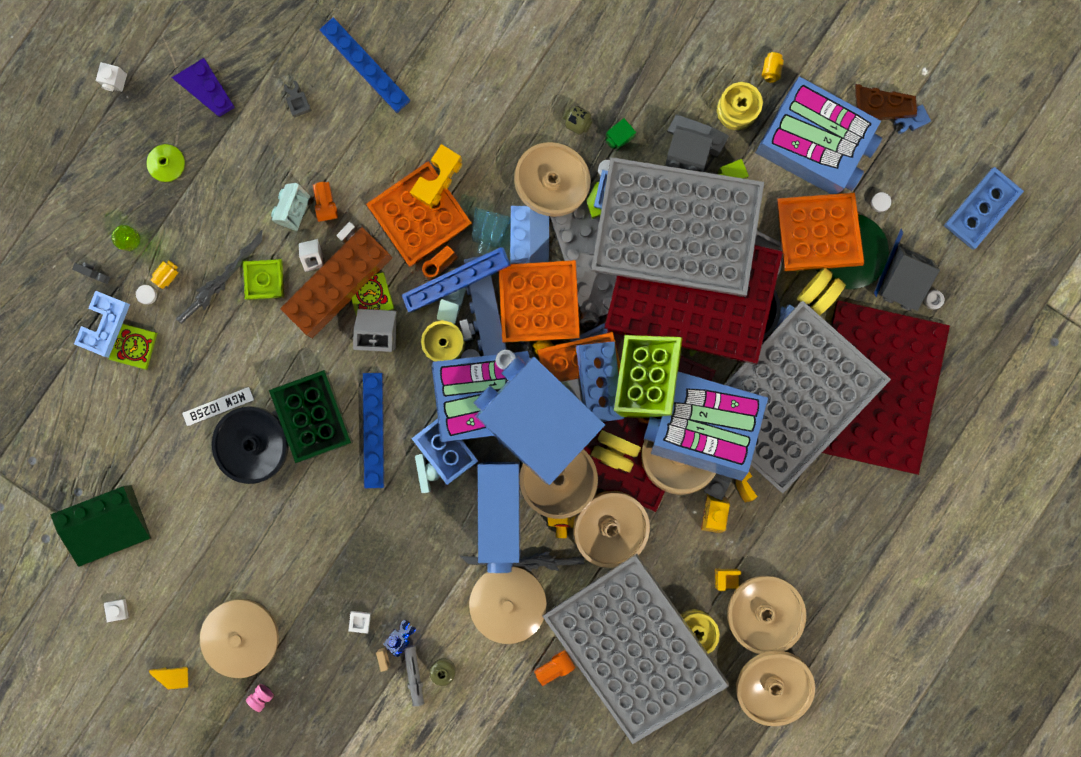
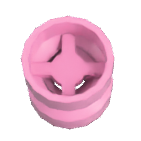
M259 684L255 688V693L250 694L246 702L252 709L261 712L265 707V703L269 702L274 697V694L268 687Z

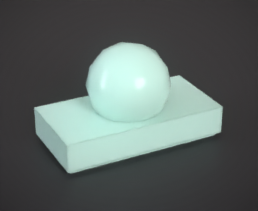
M419 454L415 456L421 493H428L431 491L429 481L438 480L440 475L431 463L426 464L424 454Z

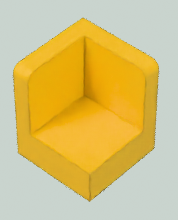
M715 569V588L718 591L737 589L739 587L741 571L739 569Z

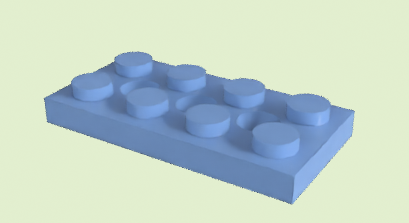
M993 167L943 226L974 250L1024 191L996 167ZM993 189L999 191V199L993 198L991 194ZM980 204H985L988 207L987 213L980 211ZM968 218L975 220L976 225L974 228L968 226Z
M615 342L576 346L583 404L602 422L624 419V417L614 412L619 378ZM595 358L600 359V368L594 366ZM598 377H601L604 382L601 388L596 384ZM601 396L606 400L604 407L599 405V398Z

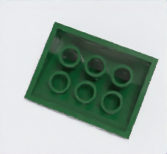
M322 370L269 390L295 463L353 443L327 371Z
M132 485L119 487L50 514L57 534L78 567L151 539Z

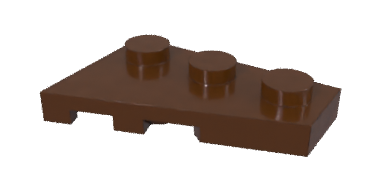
M855 84L856 108L878 120L917 116L916 96L894 91L886 92L879 90V88L872 87L871 89Z

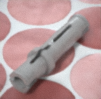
M415 645L403 647L409 680L407 686L411 692L412 706H421L425 702L422 693L423 682L420 681Z

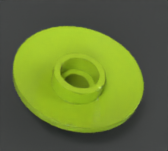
M169 144L155 147L147 157V169L150 175L161 182L176 180L182 174L185 167V159L182 152ZM166 159V163L162 165L161 160Z

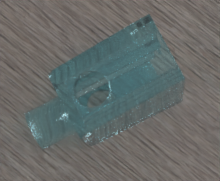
M475 208L472 240L479 243L478 254L485 255L489 253L490 246L499 248L511 223V217Z

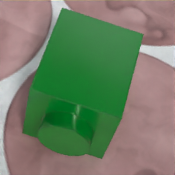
M623 118L606 132L605 137L607 139L605 141L610 148H615L618 151L635 137L636 131Z

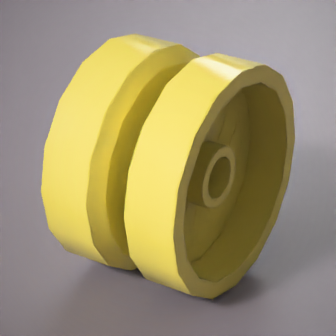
M745 82L733 83L726 88L717 105L718 119L725 127L738 131L746 129L753 124L760 114L763 105L762 96L758 89Z
M823 268L805 286L797 300L799 302L804 301L807 305L813 301L810 308L820 316L836 301L846 284L839 278L829 283L832 278V272L827 268Z
M442 320L427 326L422 334L421 345L426 356L436 362L459 359L464 352L465 340L462 332L456 325ZM441 339L446 340V345L441 346L439 344L442 343Z
M601 430L598 441L608 447L604 449L600 446H594L591 456L602 460L601 462L615 469L620 468L630 473L634 463L625 458L624 454L637 457L641 447Z
M692 609L682 613V618L694 633L695 630L699 631L695 636L708 654L716 648L720 636L715 621L702 610Z

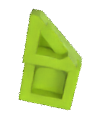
M596 182L586 200L592 219L601 216L602 209L594 208L599 182Z

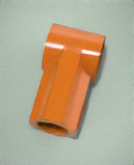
M319 182L314 184L315 212L318 222L337 219L338 213L335 202H333L330 183Z
M448 245L431 260L423 264L422 271L426 279L431 281L439 277L444 270L458 259V256ZM429 267L437 269L434 274L426 273Z
M566 650L552 657L551 661L534 670V673L541 685L544 686L559 676L562 677L569 674L576 667Z

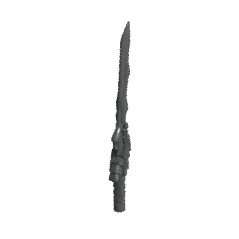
M262 230L251 243L240 250V256L233 263L225 267L226 271L221 276L217 275L216 279L206 282V285L196 290L199 292L195 297L197 300L176 318L179 323L185 322L201 306L206 310L210 304L211 296L214 293L218 294L220 290H225V282L262 242Z
M550 551L541 554L536 553L530 557L524 556L523 559H520L519 563H512V566H524L528 571L545 566L552 571H559L557 566L581 565L585 563L584 557L556 558V555H549ZM460 556L469 565H487V563H478V557Z

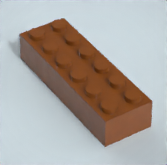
M361 227L280 309L305 335L313 339L393 257Z

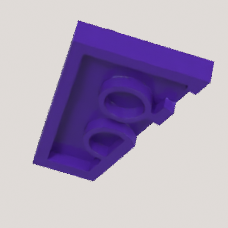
M204 58L171 77L218 117L235 108Z

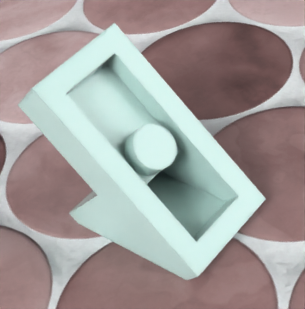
M462 288L441 299L437 320L448 321L455 325L466 288Z

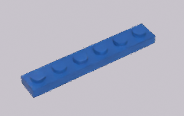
M334 17L319 29L327 40L396 113L410 102L407 95Z
M500 247L402 294L408 312L412 313L511 265L504 248Z
M363 373L364 488H385L383 373Z

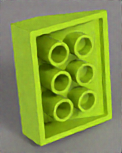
M625 335L614 412L621 417L630 418L672 416L682 345L681 337Z

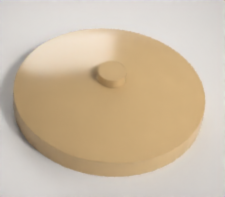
M553 142L540 143L529 148L519 159L514 173L515 188L521 200L530 209L545 216H564L578 209L586 199L591 184L590 172L583 158L570 147Z
M644 440L641 454L643 468L649 479L666 492L678 495L697 492L706 487L716 475V473L653 455L651 451L654 442Z
M584 449L550 485L544 483L524 463L522 464L520 471L522 495L528 505L543 516L553 519H565L575 516L587 508L597 491V469L592 458Z
M607 491L595 495L587 508L576 515L573 524V538L579 552L592 564L605 568L617 567L636 553L639 555L644 549L650 533L649 518L644 507L631 495L619 491Z
M512 566V572L509 573L486 572L479 578L471 592L469 601L470 615L476 628L486 638L502 644L518 643L532 636L541 626L544 620L543 615L546 614L545 592L538 579L521 567Z
M757 576L743 582L734 591L728 604L727 619L733 636L746 649L757 654L768 651H786L799 640L804 631L806 608L799 592L788 582L774 576Z
M247 599L230 600L216 607L205 619L200 632V647L207 663L218 673L231 678H245L260 672L273 659L279 642L278 627L271 613L259 603Z
M768 651L755 656L742 668L736 682V695L742 710L749 718L762 725L782 726L796 721L809 709L815 695V681L808 666L796 655L785 651Z

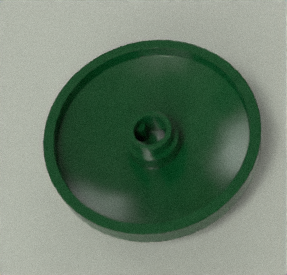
M858 214L864 257L863 266L827 268L832 272V278L829 283L839 278L846 284L844 290L860 289L873 283L882 274L889 258L888 241L883 230L873 220Z

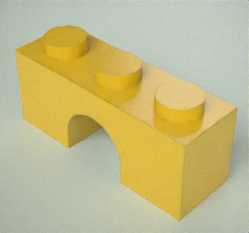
M442 144L431 159L432 164L440 169L438 178L428 181L420 176L410 191L412 197L430 208L439 203L442 197L440 195L444 188L448 189L452 182V175L454 172L458 173L462 167L461 156Z

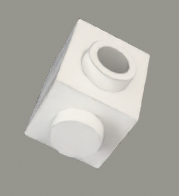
M100 62L96 81L105 90L122 92L127 73L118 66Z
M318 239L299 243V258L305 272L319 269L324 265L323 252Z

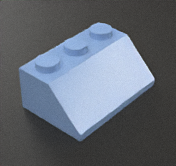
M511 206L510 264L549 262V216L539 214L528 206Z
M438 419L411 438L447 485L478 462L462 440L440 441Z

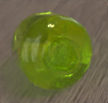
M128 225L116 227L111 234L113 244L121 250L133 251L140 244L141 237L139 232Z

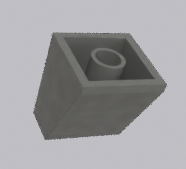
M899 246L882 284L880 293L883 299L889 303L895 301L906 310L911 311V309L918 311L940 269L934 260Z

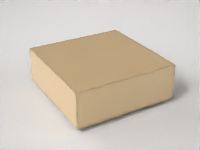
M378 649L376 655L380 671H386L390 667L387 649Z

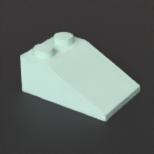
M297 183L285 184L284 189H281L279 192V203L277 207L273 208L271 217H273L272 221L298 231L311 196Z

